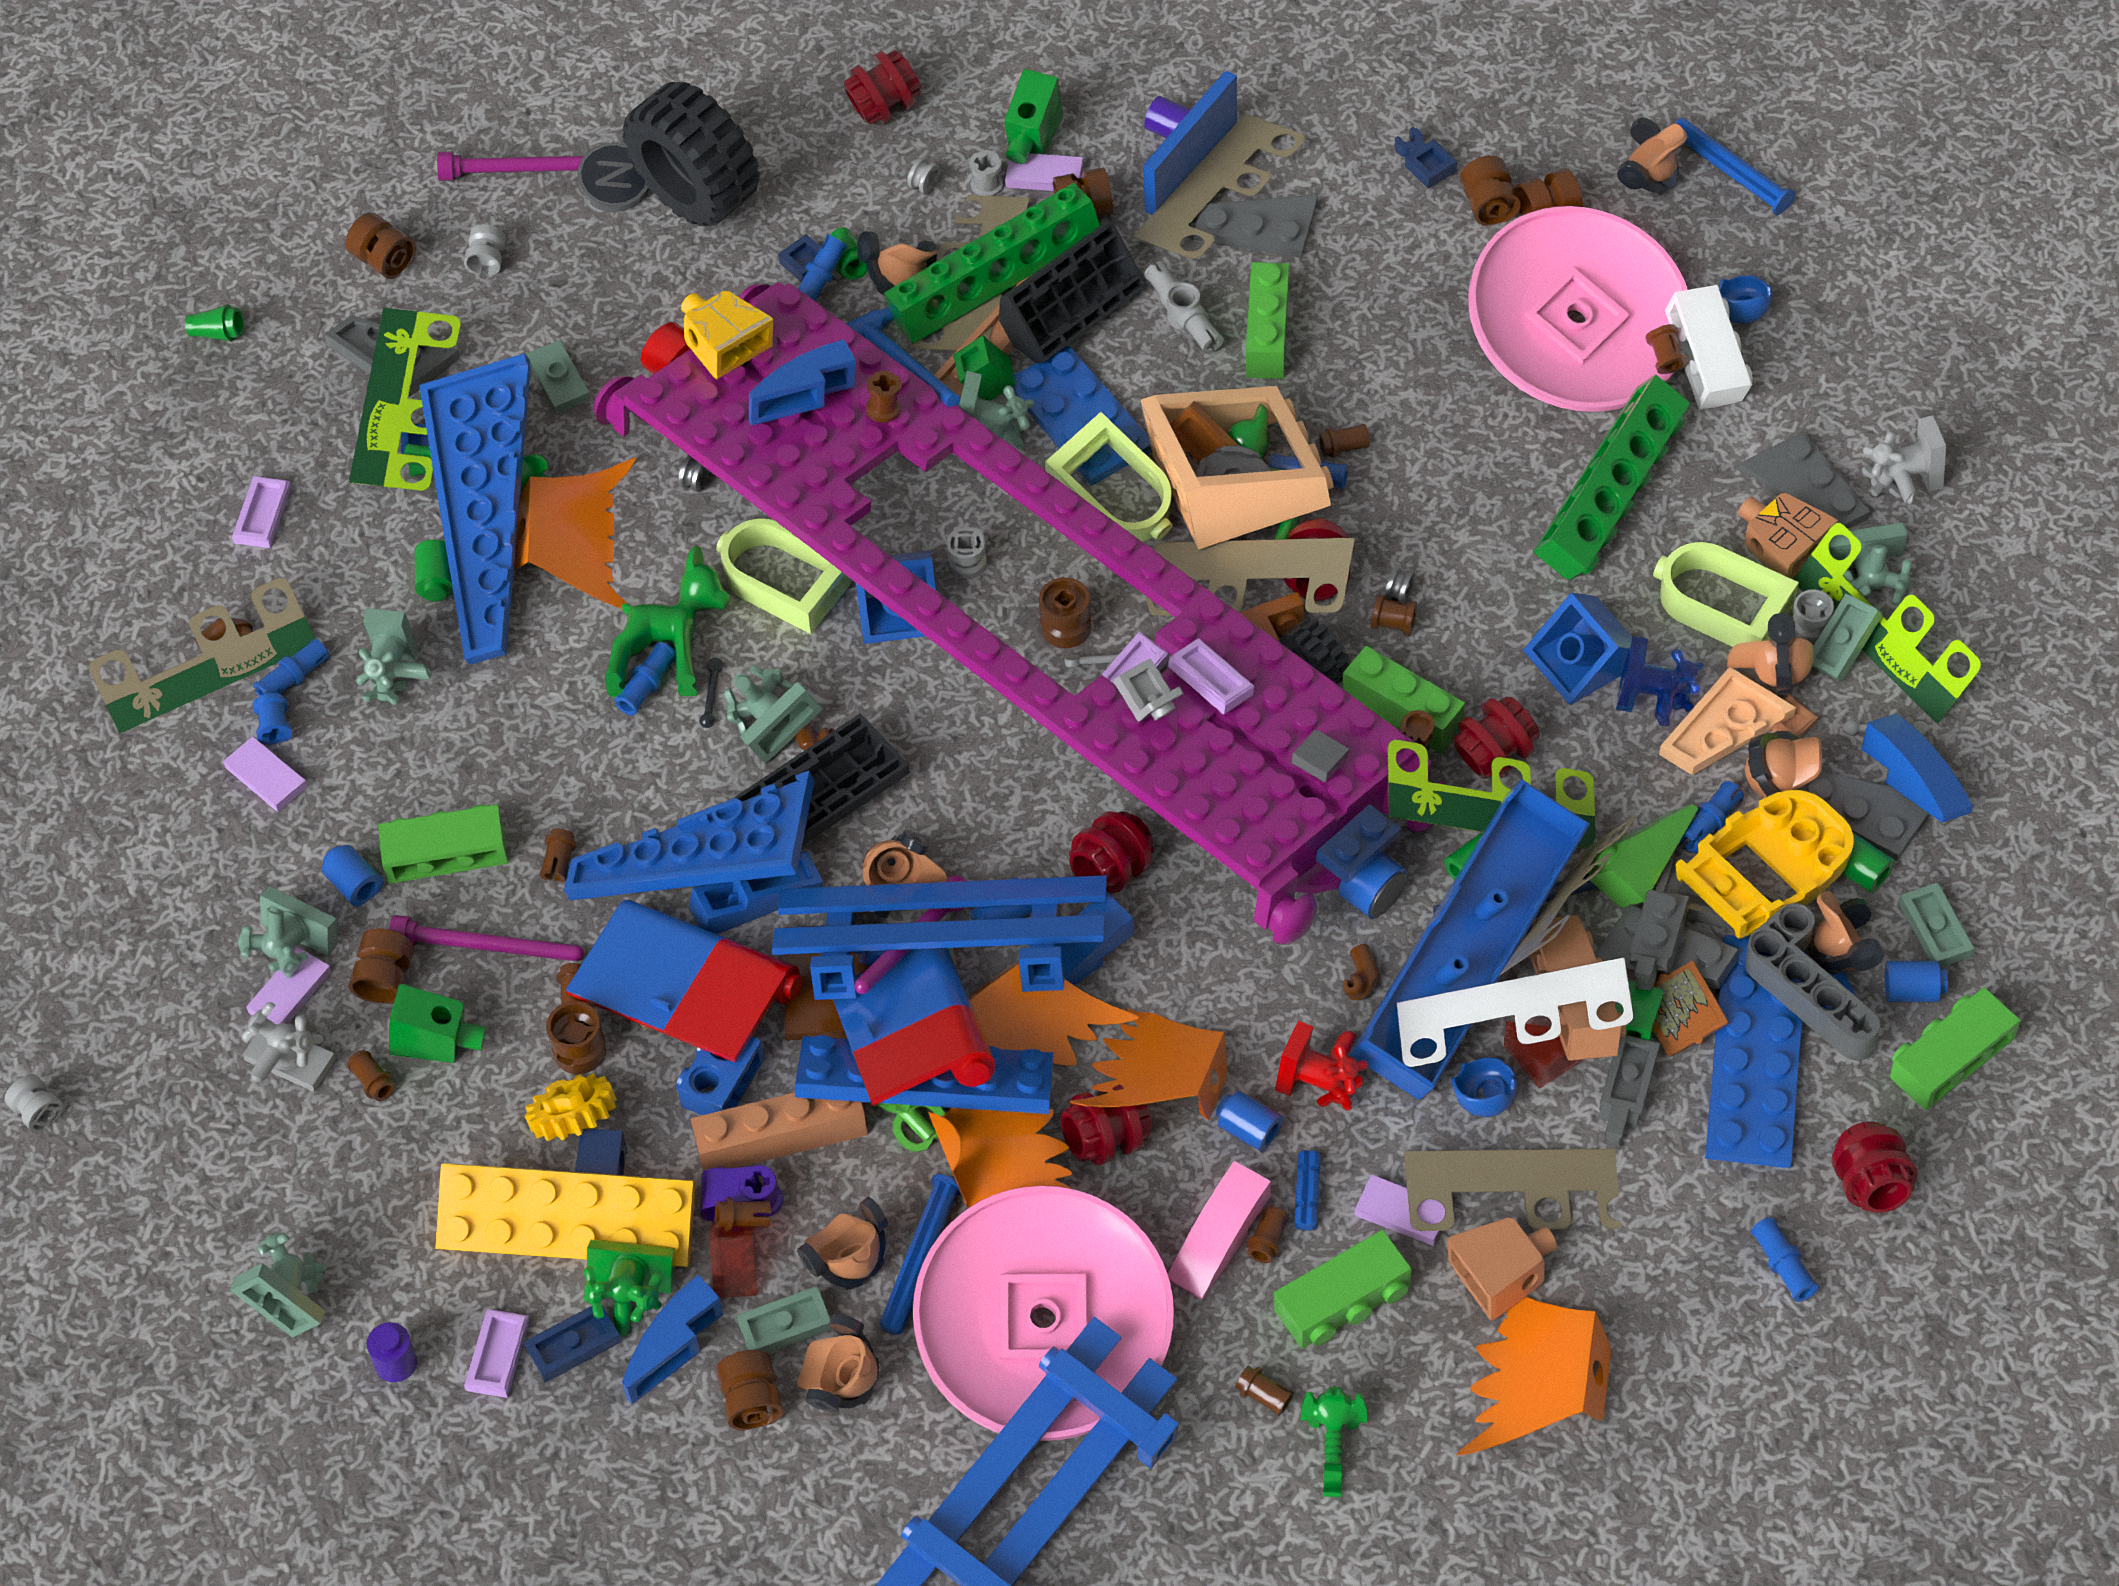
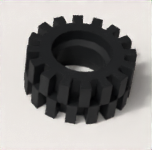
M1309 617L1302 620L1281 637L1279 642L1335 684L1343 680V672L1350 665L1348 663L1350 658L1348 654L1343 653L1345 649L1343 644H1338L1335 640L1337 636L1333 632L1330 634L1327 632L1328 627L1323 623L1319 625L1318 620L1314 618L1311 620Z

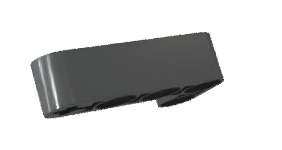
M1791 903L1785 905L1750 936L1744 964L1746 971L1843 1056L1856 1061L1867 1059L1875 1050L1880 1030L1879 1017L1805 954L1810 946L1815 922L1813 912L1803 904ZM1791 927H1792V928H1797V929H1799L1800 931H1799V932H1794V931H1790V930L1787 929V928H1791ZM1766 952L1771 954L1772 956L1766 957L1758 953ZM1789 979H1800L1803 983H1795ZM1820 1005H1830L1835 1009H1824Z

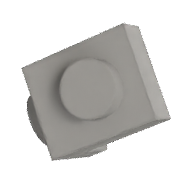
M1151 658L1122 673L1113 680L1138 722L1150 715L1153 716L1155 721L1166 716L1176 709L1173 702L1183 694L1180 687L1170 691Z

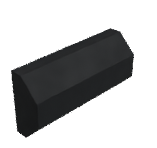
M1113 221L1105 222L1002 296L999 306V322L1013 347L1035 363H1041L1048 360L1148 285Z
M860 713L734 798L741 802L761 795V788L774 783L777 788L796 782V775L810 771L814 779V786L802 843L803 846L910 773L909 764Z

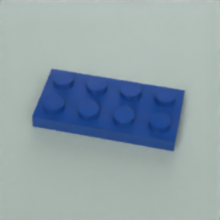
M1069 345L1045 362L1035 363L1014 375L1016 385L1012 388L1015 395L1023 400L1031 399L1034 401V406L1028 409L1027 412L1059 449L1102 412L1143 453L1147 455L1152 452L1148 435ZM1106 443L1077 470L1093 486L1129 464Z

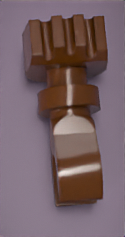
M1411 711L1404 716L1399 731L1414 742L1423 745L1428 754L1429 743L1434 735V719L1425 711Z

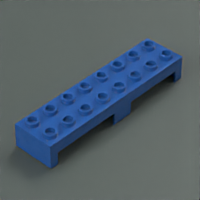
M1521 779L1506 794L1349 1055L1358 1061H1367L1370 1069L1417 1100L1422 1099L1436 1085L1472 1023L1444 1028L1446 1056L1441 1061L1409 1067L1403 1063L1397 1003L1496 983L1500 973L1512 957L1590 823ZM1422 1038L1412 1044L1410 1053L1415 1058H1428L1435 1053L1437 1044L1430 1038Z

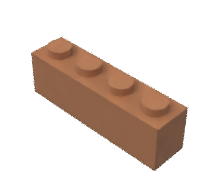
M1579 915L1570 916L1555 938L1529 955L1536 975L1602 962L1601 958L1595 957L1592 934L1590 931H1585ZM1566 916L1555 917L1548 928ZM1534 919V920L1532 921V923H1531V925H1530V929H1531V927L1533 926V924L1535 923V921H1536L1537 919ZM1561 924L1554 927L1543 938L1542 942H1545L1552 935H1554L1560 928ZM1586 1001L1558 1006L1561 1025L1559 1037L1568 1061L1618 1056L1620 1038L1625 1037L1626 1025L1595 1030L1589 1024ZM1609 1001L1598 1007L1596 1015L1604 1022H1612L1619 1019L1622 1013H1617L1615 1001Z
M795 1092L690 1118L703 1172L716 1167L739 1168L868 1135L861 1102L795 1097Z

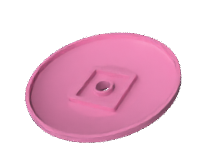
M1563 206L1545 208L1523 215L1504 226L1492 237L1481 252L1473 269L1469 285L1468 305L1472 327L1482 350L1495 368L1508 381L1530 396L1545 403L1575 411L1599 412L1623 408L1636 387L1655 374L1666 383L1674 373H1657L1655 365L1658 361L1653 347L1647 344L1645 336L1651 330L1669 324L1665 312L1667 305L1675 292L1688 289L1673 259L1658 242L1639 227L1604 211L1586 207ZM1572 310L1580 312L1585 317V322H1573L1568 317L1567 312Z
M1033 1186L1012 1189L984 1199L964 1211L946 1227L930 1248L922 1264L914 1292V1333L922 1362L930 1378L945 1398L962 1414L977 1424L997 1433H1000L1046 1376V1372L1039 1368V1364L1045 1354L1053 1346L1059 1350L1062 1348L1066 1351L1094 1316L1122 1337L1121 1341L1095 1372V1374L1120 1393L1149 1358L1161 1367L1163 1366L1173 1330L1174 1307L1169 1277L1162 1259L1147 1235L1133 1220L1108 1202L1093 1195L1063 1187ZM1047 1308L1054 1313L1056 1319L1050 1327L1039 1328L1032 1323L1031 1314L1036 1309ZM1074 1398L1040 1441L1064 1440L1087 1434L1101 1417Z

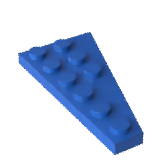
M806 771L796 775V782L777 788L774 783L761 788V795L741 802L734 798L677 819L678 826L658 832L656 828L642 832V839L621 846V844L616 842L575 857L570 862L564 891L569 900L795 875L797 874L814 779L810 771Z

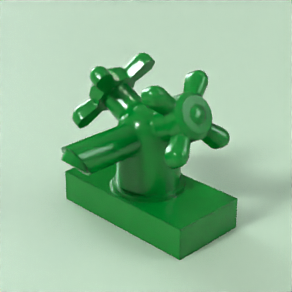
M590 1239L587 1247V1267L584 1269L586 1284L584 1286L583 1299L586 1303L592 1305L594 1317H604L601 1300L611 1298L614 1301V1326L620 1337H624L631 1330V1321L640 1322L645 1311L651 1309L659 1310L662 1303L658 1300V1292L671 1294L673 1289L675 1248ZM634 1301L637 1306L631 1314V1304Z

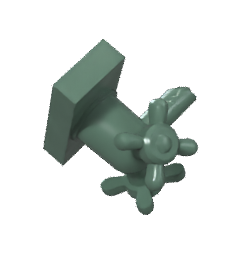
M967 371L958 407L1011 446L1014 445L1017 449H1022L1024 442L1020 439V432L1029 428L1030 424L1025 414L1028 409L1034 406V401L1031 399L1023 400L1021 397L1016 396L1011 386H1006L1003 389L1008 399L1006 405L979 398L977 394L982 374ZM1014 418H1016L1018 422L1015 425H1012L1014 422Z
M1904 523L1850 531L1861 543V551L1852 562L1855 565L1858 578L1854 580L1848 569L1843 574V577L1863 597L1868 596L1871 590H1877L1884 586L1896 589L1892 605L1898 606L1902 602L1903 594L1906 593L1910 586L1909 571L1912 567V562L1905 559L1901 573L1897 574L1888 570L1885 559L1903 555L1907 539ZM1844 535L1834 536L1829 543L1831 556L1836 560L1847 558L1851 551L1850 541Z
M366 608L363 623L372 644V651L370 654L366 648L359 650L360 657L366 661L364 665L365 673L358 676L356 682L358 685H364L371 678V685L374 687V690L363 693V700L365 702L378 699L379 701H389L391 704L397 705L399 703V696L396 692L404 690L407 687V682L398 681L393 683L392 680L395 677L429 680L432 673L422 663L401 661H415L418 652V646L405 612Z
M752 665L749 672L761 677L763 680L760 688L746 674H737L734 677V684L747 700L739 703L736 701L731 688L725 690L724 697L728 702L727 720L737 724L738 730L742 734L740 738L766 764L817 716L823 708L798 682L794 684L791 681L785 680L781 669H762L758 665ZM777 686L787 690L781 698L774 694ZM753 715L756 721L748 728L744 717Z

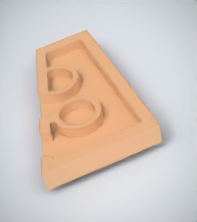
M1729 667L1662 743L1659 755L1689 774L1694 775L1750 742L1751 738L1772 730L1773 726L1778 722L1784 723L1795 716L1796 707Z

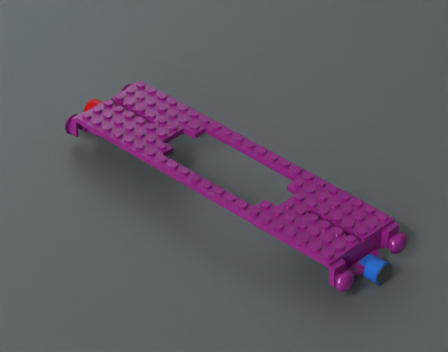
M780 282L772 286L756 283L747 287L738 296L773 318V345L722 377L714 378L686 344L684 328L676 322H668L652 333L642 350L640 359L642 367L653 375L646 378L640 374L635 379L631 376H617L609 380L599 391L595 398L593 410L600 424L609 425L612 423L614 430L625 437L630 433V412L643 422H647L1256 888L1258 895L1253 921L1264 930L1269 928L1273 931V942L1276 944L1290 945L1299 940L1309 930L1318 909L1317 902L1312 894L1337 889L1341 897L1370 919L1377 918L1385 913L1399 898L1407 882L1408 871L1383 852L1347 884L1317 862L1315 858L1318 849L1369 804L1382 814H1389L1388 745L1393 740L1416 742L957 405L948 408L938 397L934 388L791 283L785 286ZM845 339L856 360L855 384L853 388L825 394L824 407L751 426L748 420L749 393L764 378L799 355L820 346ZM878 371H890L899 376L902 381L901 392L897 395V400H899L901 405L900 415L892 422H876L866 413V403L871 396L867 389V381L869 377ZM897 451L925 472L951 453H954L1173 615L1175 618L1156 632L1155 643L1170 655H1174L1199 638L1254 685L1253 695L1223 715L1173 670L1168 668L1161 674L1170 691L1180 687L1183 694L1173 702L1176 709L1156 721L1150 715L1138 722L1117 686L1103 675L1074 696L851 527V525L871 512V500L852 487L851 484ZM1315 729L1349 748L1348 758L1326 782L1291 763L1293 753ZM1403 748L1397 752L1396 762L1402 770L1414 772L1419 768L1420 759L1415 751ZM1428 759V779H1429L1430 770H1431V765H1432V762H1431L1429 759ZM1407 820V830L1410 832H1424L1435 825ZM1295 892L1308 893L1297 900L1294 899Z

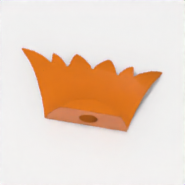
M636 457L611 468L581 476L556 478L530 476L520 495L514 569L530 562L590 596L622 610V604L627 602L607 583L613 582L612 569L606 566L605 563L614 562V541L607 538L614 535V514L607 512L605 509L613 507L614 494H609L608 492L625 477L633 466ZM523 518L526 520V525L522 521Z
M1019 961L1006 968L968 996L988 1046L1009 1050L1037 1049L1041 1052H1054L1053 1063L1064 1066H1075L1077 1064L1076 1056L1067 1038L1068 1035L1080 1040L1095 1041L1097 1036L1087 1024H1122L1140 1019L1137 1015L1096 999L1065 979L1064 990L1022 992Z
M1127 1007L1128 1012L1140 1017V1019L1134 1021L1138 1027L1120 1024V1027L1125 1034L1135 1040L1104 1038V1042L1109 1049L1123 1060L1099 1061L1092 1064V1067L1100 1073L1117 1080L1091 1087L1094 1090L1108 1092L1106 1094L1070 1101V1103L1083 1106L1120 1107L1197 1095L1199 1112L1209 1121L1227 1077L1224 1032L1195 1028L1171 1021L1155 1013L1138 1012ZM1213 1069H1215L1218 1083L1211 1085V1075ZM1118 1084H1120L1124 1088L1122 1090L1114 1091L1112 1089Z
M952 1108L942 1116L929 1113L968 1209L984 1199L1012 1189L1033 1186H1053L1071 1189L1055 1179L1070 1176L1072 1172L1060 1165L1045 1163L1046 1160L1068 1150L1069 1146L1053 1137L1036 1134L1050 1121L1054 1110L1049 1109V1114Z
M1528 1297L1523 1298L1507 1310L1506 1316L1508 1318H1504L1497 1331L1501 1335L1508 1337V1339L1476 1346L1479 1355L1492 1366L1501 1369V1371L1480 1379L1470 1387V1390L1479 1396L1499 1401V1403L1491 1406L1475 1419L1476 1422H1493V1424L1464 1446L1456 1454L1457 1456L1472 1454L1509 1442L1581 1412L1597 1420L1604 1419L1611 1348L1595 1311L1568 1309L1539 1302ZM1597 1360L1600 1366L1594 1378L1593 1364Z

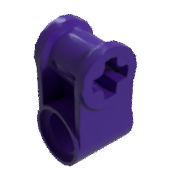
M766 1166L716 1167L707 1169L701 1174L700 1216L707 1221H714L717 1201H724L725 1197H731L733 1201L768 1200L771 1206V1213L753 1214L766 1215V1217L777 1213L783 1205V1194L777 1186L776 1176ZM758 1176H762L764 1182H760Z

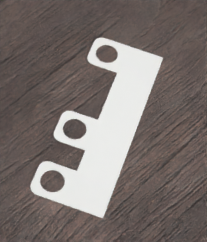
M1619 958L1397 1003L1403 1063L1406 1066L1414 1067L1441 1061L1446 1056L1444 1028L1515 1015L1519 1042L1531 1044L1555 1039L1561 1033L1558 1006L1586 1001L1591 1028L1602 1030L1626 1025L1632 1021L1633 1011L1625 959ZM1609 1001L1620 1003L1624 1008V1012L1619 1019L1612 1022H1604L1597 1017V1009L1603 1003ZM1542 1015L1551 1020V1029L1541 1036H1532L1525 1031L1526 1022L1534 1016ZM1422 1038L1434 1040L1437 1044V1049L1432 1056L1419 1059L1411 1055L1410 1048L1415 1041Z

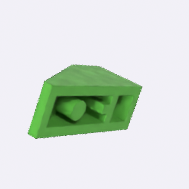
M1690 804L1669 811L1616 840L1599 852L1593 859L1595 863L1611 853L1603 868L1590 881L1620 907L1625 908L1630 904L1635 905L1645 902L1648 890L1652 891L1698 808ZM1600 862L1597 865H1595L1589 873L1588 877H1590L1601 866L1603 862Z

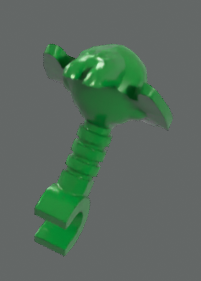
M1334 1385L1333 1387L1329 1386L1318 1398H1314L1313 1392H1307L1301 1404L1300 1419L1307 1421L1311 1428H1320L1319 1423H1321L1327 1430V1433H1325L1326 1449L1324 1450V1455L1326 1456V1463H1324L1323 1497H1341L1342 1427L1348 1424V1429H1356L1360 1423L1367 1422V1405L1364 1396L1357 1393L1355 1399L1351 1400V1397L1341 1387Z

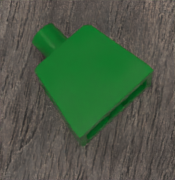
M1023 69L1005 117L1008 141L1006 157L1010 161L1024 164L1030 153H1046L1063 118L1058 77Z
M399 984L389 1019V1055L454 1063L458 1047L482 1051L487 1027L464 1022L465 1004L461 1001Z

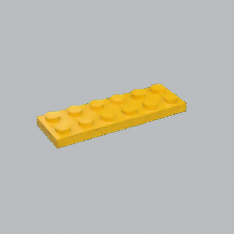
M442 1163L435 1249L587 1260V1247L591 1239L675 1248L674 1266L688 1267L691 1259L696 1180Z

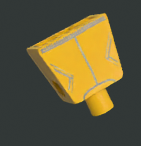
M722 291L707 301L697 293H691L684 299L681 305V310L686 314L684 316V339L686 344L716 379L773 345V318L729 291Z

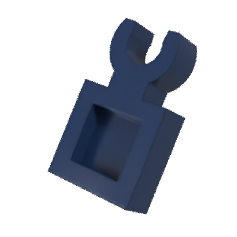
M1410 128L1409 139L1411 142L1409 143L1404 142L1399 136L1395 137L1394 148L1400 156L1405 157V167L1427 188L1432 187L1457 171V161L1436 140L1425 144L1422 133L1417 128Z

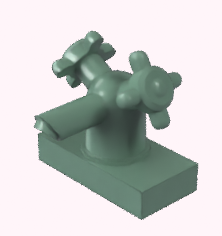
M269 886L260 895L261 924L267 926L268 930L264 934H252L253 926L243 927L238 939L242 957H251V950L263 951L268 957L277 959V961L268 965L272 972L280 970L286 977L291 978L301 962L308 959L306 952L297 954L292 951L299 943L326 956L331 954L337 945V918Z
M284 1232L268 1235L258 1246L260 1255L266 1252L269 1253L274 1262L272 1268L270 1269L264 1263H261L234 1277L230 1291L293 1338L320 1325L325 1310L300 1292L299 1289L301 1282H304L308 1285L309 1293H316L318 1291V1283L322 1279L327 1265L314 1261V1256L310 1252L304 1254L303 1263L298 1256L289 1254L283 1242L289 1240V1236Z

